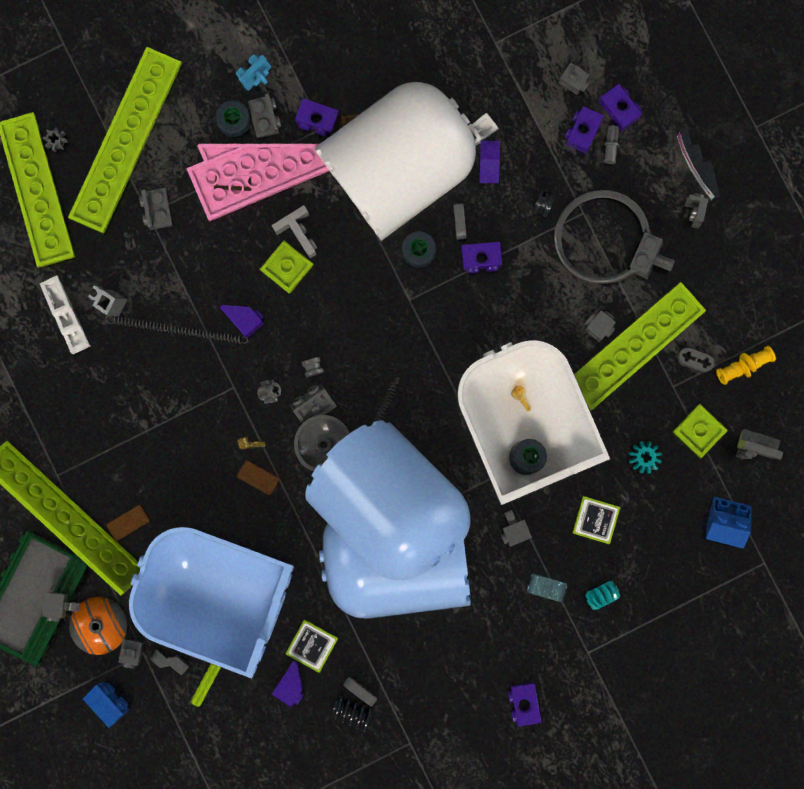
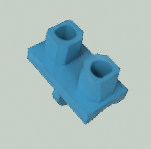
M253 54L248 61L251 67L248 70L242 67L236 72L239 81L247 91L254 85L257 86L260 82L266 85L268 81L265 77L272 68L263 55L259 57Z

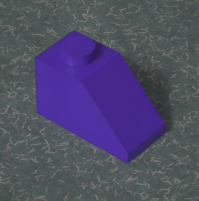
M481 141L480 183H499L500 141Z
M222 305L220 307L246 338L264 324L261 321L263 316L257 309L253 311L250 307Z
M296 660L292 662L272 693L273 696L290 707L294 703L298 705L304 696L301 694L303 685Z

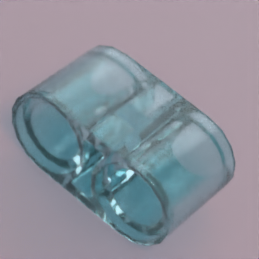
M532 574L527 593L563 603L568 584Z

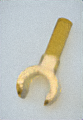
M515 386L511 392L512 397L519 400L527 412L530 411V406L522 396L525 393V389L522 386Z
M247 437L237 441L239 448L242 450L251 447H265V442L249 443Z

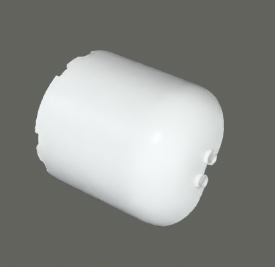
M410 82L396 87L314 148L315 152L340 183L381 241L463 181L470 173L475 162V140L467 125L470 121L464 113L462 115L457 110L459 106L453 98L449 100L439 89L426 83Z
M524 341L515 345L508 343L502 346V351L498 353L492 350L483 354L484 358L473 363L465 371L458 388V402L461 412L501 505L610 459L567 359L557 348L541 341ZM525 439L539 441L545 447L547 453V461L544 467L530 475L516 472L509 460L512 447Z

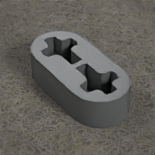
M463 203L453 204L456 239H466Z
M685 348L678 354L680 364L697 371L708 372L714 367V359L710 355L697 350ZM689 352V356L695 358V360L689 359L685 362L682 354ZM706 358L710 366L703 368V364L697 361H703Z
M349 676L343 683L349 691L371 707L378 699Z

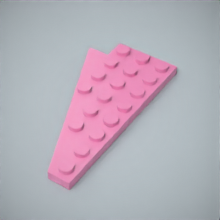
M199 144L197 146L204 161L187 168V171L210 222L326 173L329 169L314 150L319 144ZM250 177H251V185H249V183H248V180H249ZM217 184L222 186H229V190H223L221 188L214 189V186ZM231 186H242V190H231ZM244 187H250L251 191H244Z

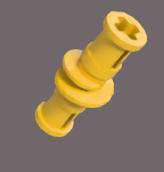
M766 346L764 350L753 353L750 356L742 353L738 362H734L723 369H717V376L724 385L729 380L740 377L743 374L749 378L751 377L750 371L756 372V369L768 362H775V354L770 346Z

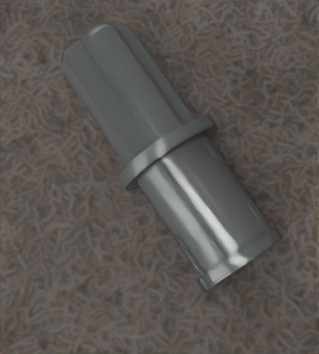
M608 126L607 140L604 143V146H606L604 163H616L617 147H619L618 126Z

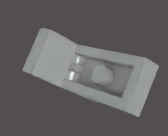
M302 206L273 224L272 227L277 235L291 228L311 259L316 255L315 249L317 247L312 239L308 240L304 235L307 231L302 223L298 224L299 221L309 216L305 206Z

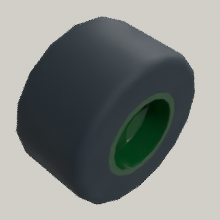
M226 101L216 111L215 119L217 126L223 134L229 137L241 136L250 127L251 118L248 109L239 101Z
M421 231L412 232L403 241V258L411 266L425 267L435 258L436 245L429 234Z
M525 439L512 447L509 460L516 472L530 475L544 467L547 461V453L545 447L539 441Z

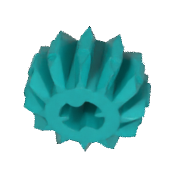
M643 441L639 442L640 448L634 445L633 449L636 453L629 452L630 456H634V459H630L629 463L636 462L633 469L636 470L640 466L639 473L641 474L645 469L648 474L651 473V467L657 470L658 467L655 463L662 462V460L656 458V456H660L662 453L654 452L658 446L655 445L650 448V441L646 443V447ZM646 452L647 457L650 458L649 460L643 462L644 459L641 458V455H644Z
M609 581L587 592L585 596L591 608L597 610L619 599L620 594L617 586L612 581Z

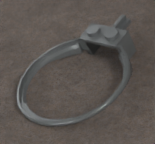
M596 190L585 193L570 202L558 218L554 234L557 254L563 265L572 274L583 280L608 284L619 282L633 274L648 279L654 265L671 271L674 266V260L659 255L663 239L651 234L647 218L642 209L632 199L621 193L610 190ZM595 198H611L626 204L633 210L641 223L644 236L631 262V269L629 271L626 269L613 276L595 277L579 271L569 262L562 248L561 235L567 217L577 206Z

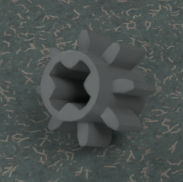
M56 127L54 131L47 129L48 134L46 137H43L48 142L45 144V147L49 149L52 146L54 152L60 148L64 150V143H68L63 138L66 135L65 132L61 131L59 133Z
M273 379L260 382L261 387L257 389L258 397L265 404L277 402V397L281 395L279 384L274 383Z

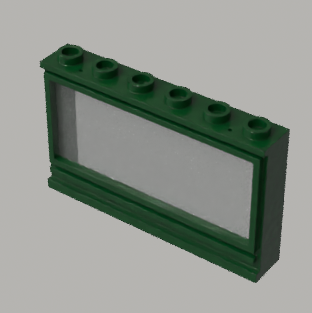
M26 531L19 538L18 543L20 545L18 549L14 550L9 560H11L9 567H5L1 574L0 649L37 667L40 666V659L43 653L48 650V643L52 635L56 634L59 621H48V617L42 616L44 593L68 594L67 602H70L75 597V590L79 582H82L85 577L83 574L88 565L73 551L33 531Z

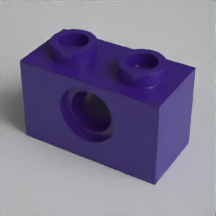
M618 84L600 98L599 103L622 132L637 121L642 113L640 106L636 102L633 103L629 98L628 90ZM623 103L626 106V110L618 109L617 104Z
M303 98L295 121L298 127L308 131L310 128L315 130L318 135L324 137L327 135L331 136L339 118V111ZM316 115L322 117V120L318 123L312 121V118Z
M584 106L581 112L577 110L572 120L576 123L573 129L569 127L565 138L568 139L566 145L586 154L604 115ZM585 126L588 132L581 133L578 127Z
M500 242L462 245L461 247L463 271L467 270L468 273H477L479 269H487L488 272L497 271L502 266ZM484 254L487 257V261L481 263L477 261L476 256Z
M535 683L511 685L508 697L509 702L514 704L515 710H511L513 722H517L518 727L542 723ZM526 699L529 701L527 709L519 708L521 700Z

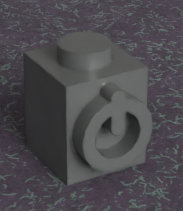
M595 310L585 322L587 326L585 331L600 342L605 336L609 337L614 332L615 328L613 326L616 322L609 312H598Z

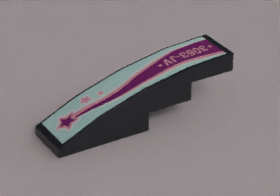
M687 128L679 129L676 135L691 172L713 202L717 201L720 198L711 161L703 162L699 144L691 146Z

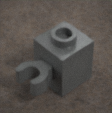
M570 63L560 77L559 84L578 95L580 90L584 92L590 82L587 81L589 74L580 67Z
M93 286L97 291V295L89 294L88 296L91 300H95L93 306L105 315L119 316L127 299L114 290Z
M512 510L504 513L509 526L502 528L503 533L500 534L504 544L508 543L511 547L532 538L525 520L516 522Z
M45 592L42 616L48 617V621H59L60 618L66 617V610L79 611L80 603L67 602L68 594Z
M129 638L123 639L118 663H124L123 667L126 668L139 666L142 660L145 641Z

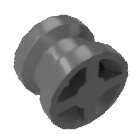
M320 357L302 362V366L306 369V378L324 373L323 368L320 367Z

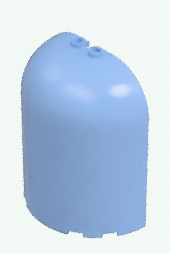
M374 421L372 426L367 427L363 425L344 437L326 454L328 456L327 460L323 464H318L311 475L314 479L306 488L305 496L309 504L375 573L387 579L409 580L422 575L431 567H436L441 562L440 556L444 553L451 555L469 531L470 511L463 495L390 422Z
M327 523L323 534V550L319 551L320 562H324L325 570H322L323 582L327 581L329 593L335 604L345 613L357 618L366 619L470 606L464 540L451 555L446 553L441 555V562L436 567H431L422 575L409 580H391L375 573Z
M173 528L161 533L151 542L145 555H141L138 566L141 567L139 575L134 574L131 581L133 588L129 599V611L135 627L151 641L252 678L256 672L257 664H259L266 648L264 644L268 642L286 596L284 590L289 586L294 566L193 528Z

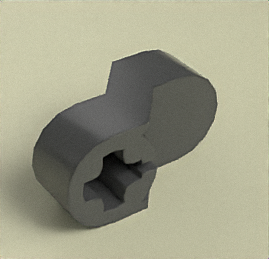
M158 648L150 655V659L159 668L171 666L181 675L190 667L181 656L168 657Z

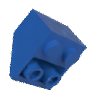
M714 497L706 527V539L744 549L751 533V506Z
M103 681L93 687L83 700L110 728L129 709L127 707L128 703L122 697L118 698L114 693V687L110 683Z

